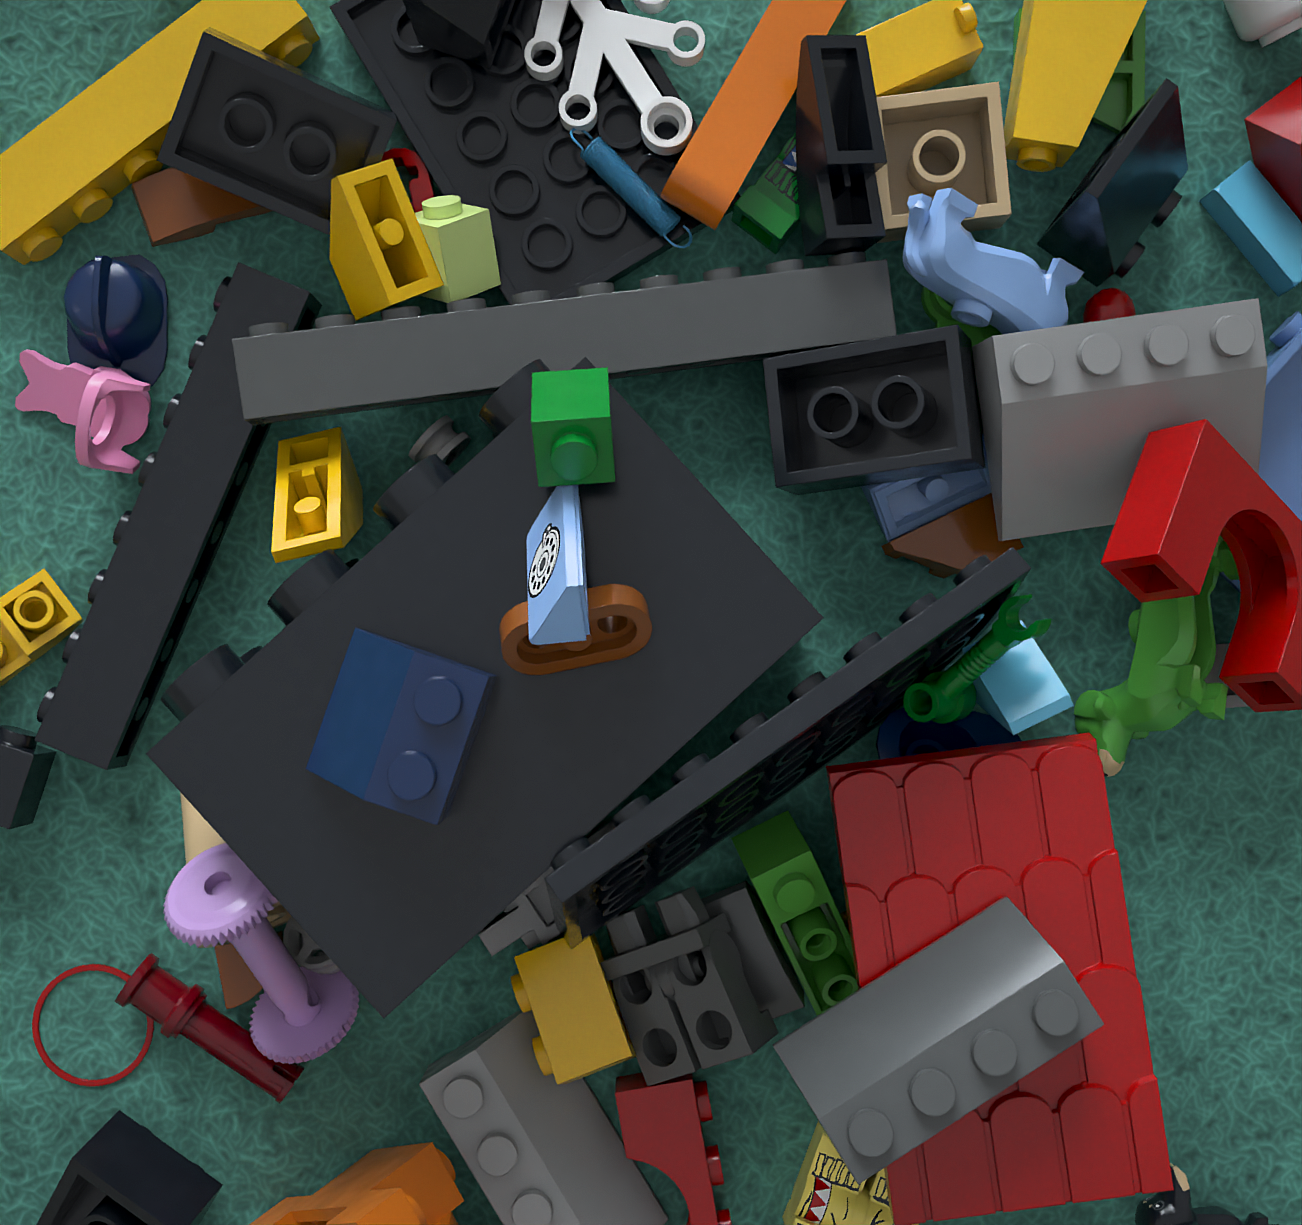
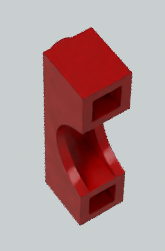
M642 1072L616 1077L615 1097L626 1158L650 1164L663 1171L675 1182L688 1206L689 1212L686 1225H732L729 1208L717 1210L713 1186L724 1185L718 1144L705 1146L701 1122L713 1120L707 1082L694 1083L692 1073L651 1086H647Z

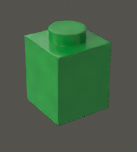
M608 367L533 372L531 426L538 486L549 487L615 482Z

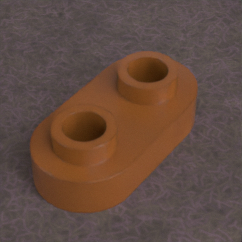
M607 584L587 588L590 635H586L585 641L542 645L531 644L529 641L528 601H525L511 608L501 620L499 633L502 656L508 666L517 672L527 675L551 674L629 657L640 651L648 643L652 634V623L647 601L638 590L627 585Z

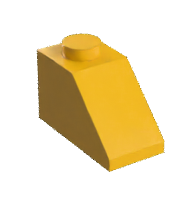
M393 159L357 169L331 179L329 260L351 312L355 316V321L411 300L444 285Z

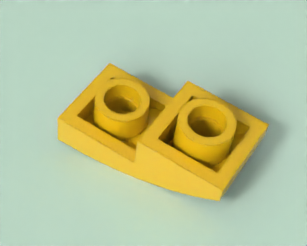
M45 568L0 597V687L62 641L84 621Z

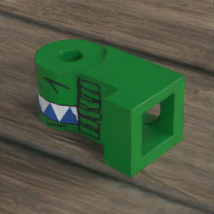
M796 133L790 138L753 186L750 185L737 200L732 214V222L775 255L801 223L796 173Z

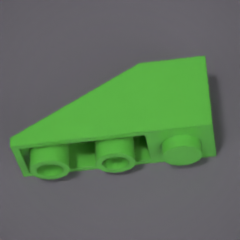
M788 810L732 837L731 840L818 1016L856 992L858 985L851 937L814 856Z

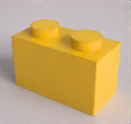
M595 933L573 949L570 948L564 938H561L514 957L519 973L511 976L512 988L522 1012L526 1013L531 1010L533 1012L540 1035L532 1038V1046L544 1076L553 1073L557 1085L568 1084L636 1057L615 998L612 980L607 981L601 966L604 957Z

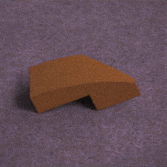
M992 493L881 546L885 555L894 559L905 557L928 567V573L943 579L953 574H958L968 564L982 555H986L992 562L1012 547L1016 551L1024 548L1020 538L998 541Z

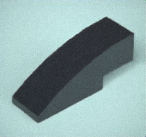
M806 35L801 41L796 102V173L805 256L865 252L886 236L875 173L887 163L866 35Z

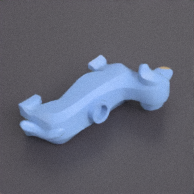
M953 188L937 190L934 198L923 193L909 196L907 202L909 210L908 227L902 257L904 267L921 285L953 305L951 316L955 320L975 327H986L990 324L1002 334L1067 325L1068 305L1065 298V288L1077 284L1084 273L1082 270L1062 258H1053L1047 271L1040 269L1032 258L1023 253L976 242L972 234L961 225V222L965 218L974 217L978 204Z

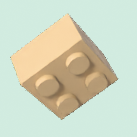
M999 82L876 97L887 163L875 173L886 236L877 243L905 240L909 217L907 206L909 196L923 193L934 198L937 190L953 188L978 204L974 217L965 218L961 222V225L967 231L1001 228L1012 212Z

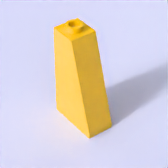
M1023 0L1004 124L1006 159L1017 160L1016 164L1018 167L1034 172H1047L1054 170L1056 167L1064 166L1079 147L1148 0Z

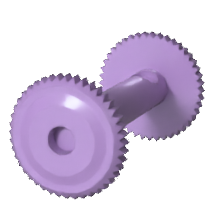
M227 843L207 849L189 861L176 875L167 890L168 893L163 905L164 920L167 922V927L178 940L181 939L183 943L188 942L190 946L195 944L198 948L203 944L206 948L212 944L215 947L218 942L223 946L226 940L233 944L264 990V994L259 995L260 1000L255 1002L257 1006L252 1008L254 1013L250 1015L252 1021L249 1022L251 1026L249 1031L252 1033L250 1037L253 1039L256 1048L263 1056H267L268 1059H273L275 1062H281L282 1064L307 1062L322 1056L334 1048L347 1035L355 1021L354 1018L358 1014V1002L360 999L358 998L359 992L357 988L341 971L335 974L321 975L298 966L267 919L269 916L268 911L274 910L272 905L277 903L278 900Z

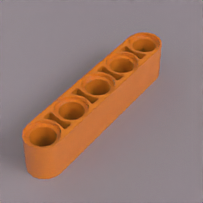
M846 0L771 1L672 171L659 198L716 230L797 88L801 41L806 35H827Z

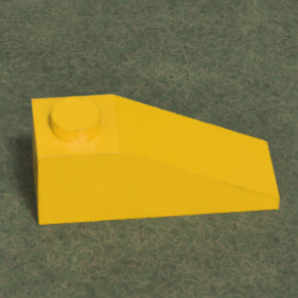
M332 428L278 441L271 547L275 563L322 553L328 549L344 548L363 525V490L342 428Z

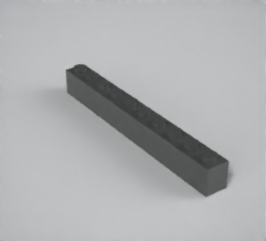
M849 252L827 258L828 266L804 269V261L802 259H792L770 263L765 266L766 274L742 277L740 267H725L704 272V281L686 284H679L677 275H659L640 280V289L615 292L614 283L603 282L577 287V297L551 300L550 291L537 290L512 295V305L486 308L485 299L470 298L447 303V313L421 316L420 307L405 306L381 311L382 321L356 324L354 315L339 314L315 319L316 329L289 332L288 323L283 322L253 325L248 327L249 337L232 339L243 417L248 423L259 425L493 395L510 377L529 363L541 359L551 371L571 370L586 357L596 368L608 367V377L611 380L760 361L770 357L895 336L897 332L887 259L866 261L865 252Z

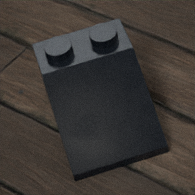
M1166 78L1109 142L1036 244L1053 257L1062 258L1084 272L1082 277L1096 287L1113 274L1122 279L1130 271L1146 248L1138 242L1140 236L1150 223L1157 228L1160 227L1182 198V195L1174 189L1188 171L1179 90L1176 84Z
M119 1110L71 1158L37 1225H199L223 1184L206 1173L199 1165L191 1162L160 1140L148 1128L138 1124Z

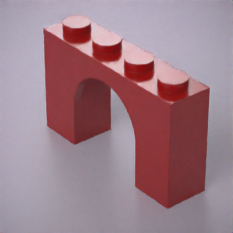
M1207 419L1149 432L1100 564L1141 603L1200 595L1219 536H1221L1229 547L1237 567L1240 581V609L1219 678L1255 713L1302 710V521Z

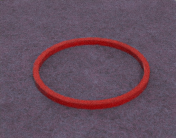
M87 964L63 972L43 990L34 1009L32 1033L41 1059L57 1076L81 1086H103L124 1078L141 1063L151 1045L154 1020L146 1015L147 1033L139 1055L125 1070L114 1076L97 1080L82 1079L72 1076L56 1066L47 1055L39 1032L42 1006L52 989L63 979L83 971L111 973L126 982L131 977L111 966Z

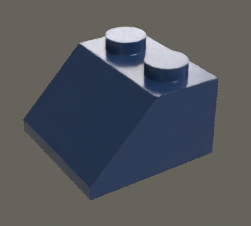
M355 627L306 770L362 800L434 825H439L450 815L497 676Z

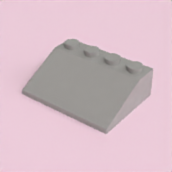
M1259 298L995 335L972 347L998 541L1115 524L1149 432L1207 419L1253 470L1259 474L1267 378V358Z

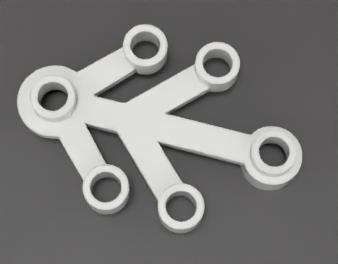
M542 0L535 36L527 43L524 50L527 70L535 79L541 81L552 80L563 69L564 59L559 38L569 3L583 23L569 91L559 101V115L564 128L569 132L572 128H575L576 130L573 133L582 134V130L588 132L596 124L598 112L594 96L604 56L641 114V136L645 145L659 155H673L682 151L691 138L692 114L688 106L680 99L671 96H661L628 43L666 51L669 58L675 64L688 67L698 63L704 54L705 34L703 29L693 21L684 20L673 24L605 9L600 0ZM670 0L633 1L642 12L655 14L664 10ZM687 35L693 37L698 45L692 51L683 52L674 45V42L680 36ZM540 50H549L556 55L555 60L548 66H539L532 61L534 55ZM574 103H584L589 107L590 112L584 119L574 120L566 113L569 106ZM662 122H670L677 127L678 133L674 138L664 140L655 134L656 126Z

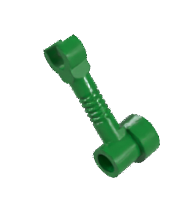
M1032 594L1014 596L1007 599L1000 607L999 619L992 624V629L962 655L957 662L947 670L927 675L922 682L915 683L906 690L903 703L907 714L917 722L933 721L941 724L967 717L973 711L976 704V689L973 682L1011 648L1019 645L1024 640L1037 638L1045 634L1051 625L1052 619L1035 621L1026 629L1019 621V611L1024 604L1029 602Z

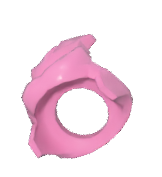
M28 349L20 353L19 362L29 384L16 397L15 407L17 410L23 412L47 411L57 414L61 422L75 425V452L80 465L133 474L140 467L141 461L121 449L123 446L141 439L147 431L150 422L149 413L151 411V397L148 391L151 384L135 380L121 369L103 366L92 369L76 362L64 365L54 362L34 350Z

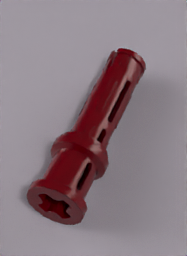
M152 953L149 954L124 985L115 1002L122 1007L131 1004L162 1025L161 1034L167 1038L172 1036L177 1039L181 1034L271 1095L280 1104L293 1087V1083L303 1072L304 1067L295 1063L282 1064L281 1062H275L273 1059H268L267 1056H263L250 1037L252 1033L205 1002L208 995L203 993L204 989L198 984L191 987L187 986L159 967V958Z

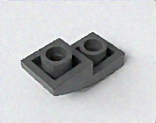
M745 880L702 898L701 900L709 917L725 913L731 927V931L727 934L732 938L739 950L743 974L759 1010L769 1009L774 1019L805 1007L804 990L775 944V928L748 882Z

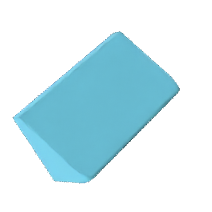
M1249 160L1199 202L1279 297L1302 282V222L1251 160Z

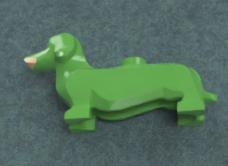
M1219 536L1200 595L1143 602L1140 609H1136L1131 613L1128 628L1131 639L1136 644L1128 679L1110 689L1101 691L1087 690L1079 696L1075 703V728L1078 734L1089 732L1096 739L1098 755L1103 764L1105 777L1114 776L1121 770L1131 739H1144L1149 735V732L1172 729L1196 710H1199L1202 715L1209 719L1224 720L1228 687L1223 683L1205 682L1214 665L1216 655L1210 594L1216 587L1220 572H1224L1231 580H1239L1232 553L1221 536Z

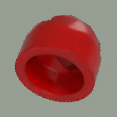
M1114 287L1102 289L1087 301L1083 313V323L1136 316L1133 300L1123 290Z

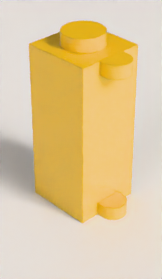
M931 0L856 34L866 35L876 97L921 92L972 69L984 47L976 31L978 21L972 5L968 2L964 4L962 0Z

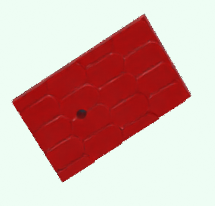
M1088 732L826 766L858 990L1001 898L1008 897L1063 959L1104 1023L1103 1026L886 1166L884 1172L890 1213L894 1225H912L926 1223V1220H933L935 1222L996 1214V1211H1003L1004 1213L1065 1205L1066 1202L1080 1203L1134 1196L1135 1193L1149 1194L1174 1190L1158 1080L1153 1072L1141 985L1136 976L1119 854L1114 845L1103 764L1098 755L1096 739Z

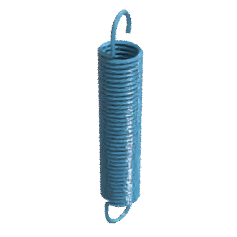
M572 128L570 130L572 140L581 148L580 158L585 160L589 167H592L598 176H601L632 209H635L637 214L644 218L646 223L653 227L659 236H664L671 245L677 248L690 246L693 237L685 225H683V228L687 230L690 237L687 244L679 246L666 237V234L678 224L681 216H678L676 211L669 207L665 200L659 198L658 193L651 189L649 184L644 182L640 175L635 173L631 166L626 164L622 157L613 151V148H610L601 137H597L584 151L583 147L573 137V131L576 129ZM581 131L585 133L590 138V140L593 139L587 131Z

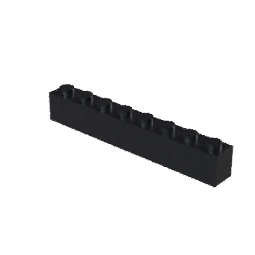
M239 262L233 276L225 277L219 285L213 303L214 311L217 312L208 334L201 335L191 350L188 367L192 372L183 393H177L167 406L163 419L164 428L167 430L158 452H151L145 459L138 477V485L142 489L132 511L128 510L122 515L115 528L113 544L117 548L108 569H102L91 584L88 593V603L92 606L83 627L77 628L65 645L62 660L67 665L58 686L52 687L46 693L39 706L37 721L41 722V726L35 741L105 770L127 766L272 424L252 425L244 420L232 339L249 337L248 327L264 323H288L289 332L312 329L322 305L309 291Z

